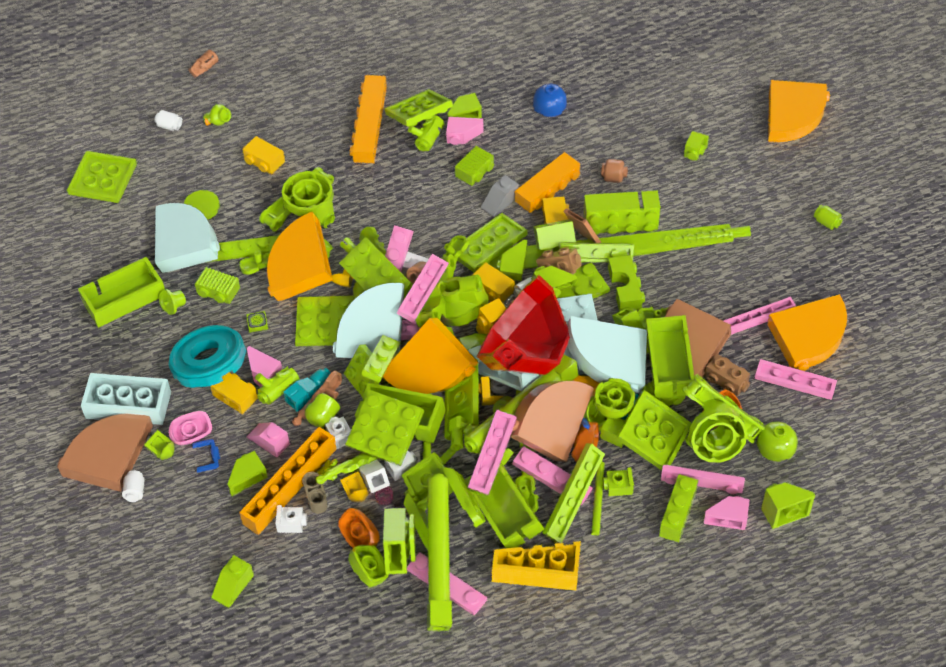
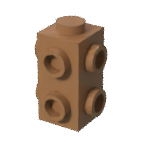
M569 247L561 248L555 252L552 250L544 251L536 260L538 268L541 266H545V268L554 266L571 274H575L576 270L581 266V257L577 249H569Z
M719 354L706 366L705 377L712 384L720 385L724 390L731 391L736 396L741 391L746 392L750 386V373Z

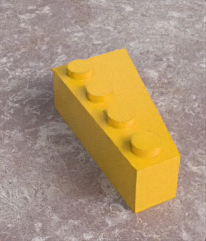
M581 541L573 542L571 545L556 543L551 547L536 545L531 549H523L522 547L494 550L492 582L576 590Z

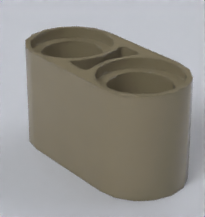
M308 472L302 479L304 492L310 510L313 513L320 514L325 512L328 507L323 484L316 482V477L319 474Z

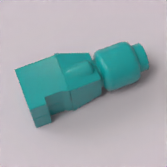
M327 368L319 369L309 378L296 381L283 391L285 402L298 412L324 384L331 372Z

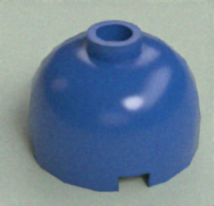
M556 84L541 85L534 93L533 108L537 113L543 114V116L554 117L560 115L567 107L566 94Z

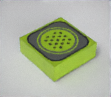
M265 311L246 314L250 333L268 329Z

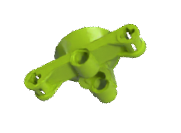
M320 167L315 168L313 171L299 172L289 177L283 184L282 197L261 213L259 221L262 224H267L275 232L283 225L287 216L291 213L303 216L313 212L320 220L321 226L328 228L326 226L335 220L332 202L334 197L332 188L334 177L323 172V169Z
M452 254L441 258L449 264L416 318V324L420 328L429 318L441 319L448 326L468 324L477 319L479 308L488 304V295L478 274L466 277H453L456 261Z
M695 374V379L687 387H684L683 391L688 397L700 404L704 411L690 425L689 435L685 438V442L705 461L721 463L730 460L740 453L746 444V439L754 443L755 438L765 429V425L758 418L748 415L740 409L731 398L717 392L700 375ZM718 426L715 430L710 431V434H707L710 429Z

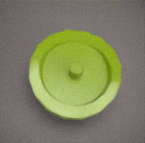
M166 289L161 291L159 295L160 306L169 315L176 314L177 308L184 306L186 303L185 296L180 290L171 292Z

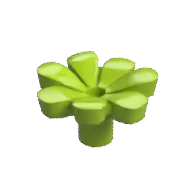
M337 460L326 461L325 467H321L316 473L322 476L325 471L336 466ZM338 476L332 477L331 481L335 480Z

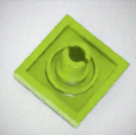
M366 344L359 345L344 372V375L361 396H363L368 383L379 385L378 382L361 375L372 355Z

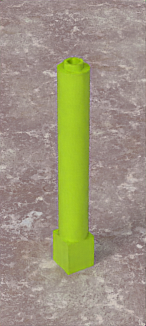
M563 355L557 367L547 375L538 377L501 407L499 411L514 416L524 397L536 387L552 381H573L579 376L577 361ZM495 413L464 438V446L469 452L477 454L482 450Z
M433 474L432 477L428 478L429 603L427 605V631H449L452 627L449 561L448 478L444 477L443 474Z

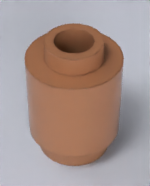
M417 262L407 270L406 277L413 285L427 262Z

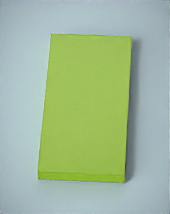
M501 213L467 237L469 246L458 257L457 261L475 273L485 262L489 264L527 236L528 230Z

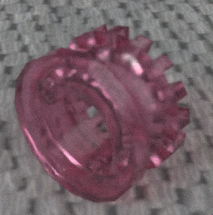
M387 486L376 491V502L382 506L392 503L394 499L393 490ZM381 493L390 494V496L386 499L384 497H379Z

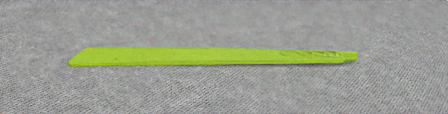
M730 224L599 239L601 243L634 244L633 256L733 242L734 238L751 236L750 226L731 228ZM589 239L576 241L577 243H594ZM537 245L527 246L524 269L538 268L536 260L542 255L543 251L539 250ZM554 247L553 252L558 251L559 247ZM502 254L490 262L489 265L497 269L498 260H502Z

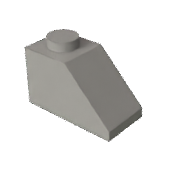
M504 175L492 186L481 209L493 217L497 216L515 201V190L519 188V184Z

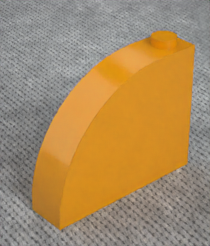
M771 80L769 88L768 142L792 141L812 132L821 122L826 102H829L830 91H827V84Z
M313 212L307 213L292 222L280 234L271 249L267 264L269 281L267 288L270 296H274L277 301L288 299L333 281L320 220Z
M839 294L769 314L767 325L789 366L806 371L809 367L828 359L838 349L846 328L847 312L842 297Z
M429 318L394 357L383 378L396 388L431 394L456 386L465 377H469L475 372V366L479 362L438 318Z

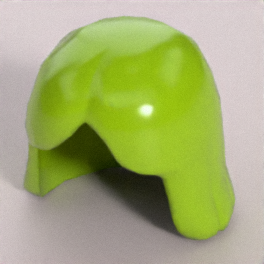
M319 393L315 400L306 407L305 417L311 425L317 428H324L325 424L329 423L330 419L339 412L340 406L331 396Z

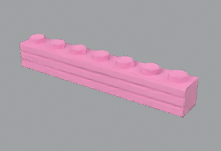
M791 297L729 318L724 320V322L731 324L732 335L768 322L769 314L796 307V304Z

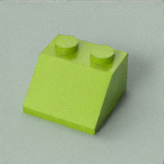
M786 482L772 484L765 491L761 510L772 529L809 516L815 494Z

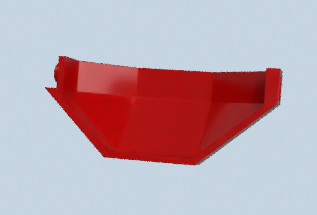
M540 275L536 276L523 288L493 324L476 356L490 370L547 375L560 364L570 340V335L553 287Z

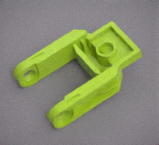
M435 452L401 475L409 489L403 504L408 514L414 513L415 528L427 550L428 517L425 510L428 509V478L432 477L433 474H443L444 477L448 478L449 495L454 491L462 508L467 511L476 528L486 522L463 476L454 469L444 467L438 454Z

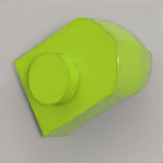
M158 430L144 444L145 448L161 460L172 457L175 451L174 443Z

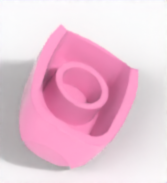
M203 411L182 415L173 420L169 427L171 441L180 446L194 443L212 432L211 421L207 413Z

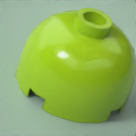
M611 378L608 382H601L597 386L595 404L597 410L603 416L609 419H619L629 414L634 406L635 392L631 389V385L622 379Z
M778 421L765 425V429L758 435L756 444L763 457L771 461L781 462V460L790 459L795 454L798 439L791 426Z

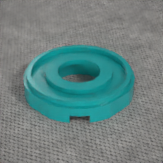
M222 325L206 326L190 332L175 344L170 353L168 365L174 379L179 380L180 384L185 387L212 386L222 382V376L231 370L233 373L237 372L243 364L246 346L241 335L236 330ZM218 348L217 352L207 359H194L195 356L206 349Z

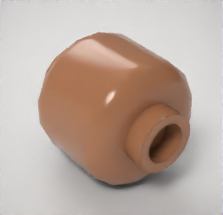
M608 159L606 163L602 164L601 177H604L605 181L621 183L623 177L627 178L628 167H625L623 160Z

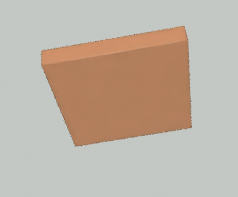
M567 208L563 211L567 218L573 221V227L580 235L594 243H601L586 219Z

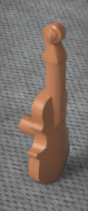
M335 370L328 376L324 384L299 411L298 417L292 420L294 426H299L302 420L306 419L305 409L315 400L319 393L326 394L334 399L338 397L339 393L335 390L342 382L341 373Z

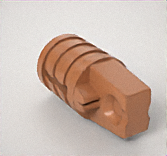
M207 50L191 66L189 72L193 77H197L205 71L207 72L219 61L217 55L212 50Z

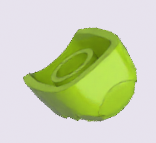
M359 545L353 547L348 556L349 563L353 571L369 588L382 584L388 578L389 574H386L385 561L375 546Z

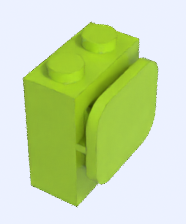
M405 508L384 509L383 545L386 574H406L407 558H409V555H411V562H416L414 513L409 514L408 520Z

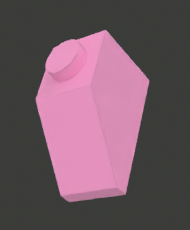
M448 117L447 143L453 145L465 144L483 133V119Z
M248 346L247 352L253 380L261 387L263 385L255 379V376L261 373L267 379L272 378L277 372L282 370V365L280 361Z
M273 422L259 423L247 436L249 440L276 458L290 445L288 432Z
M728 496L706 510L704 524L745 530L749 499H744L740 496Z

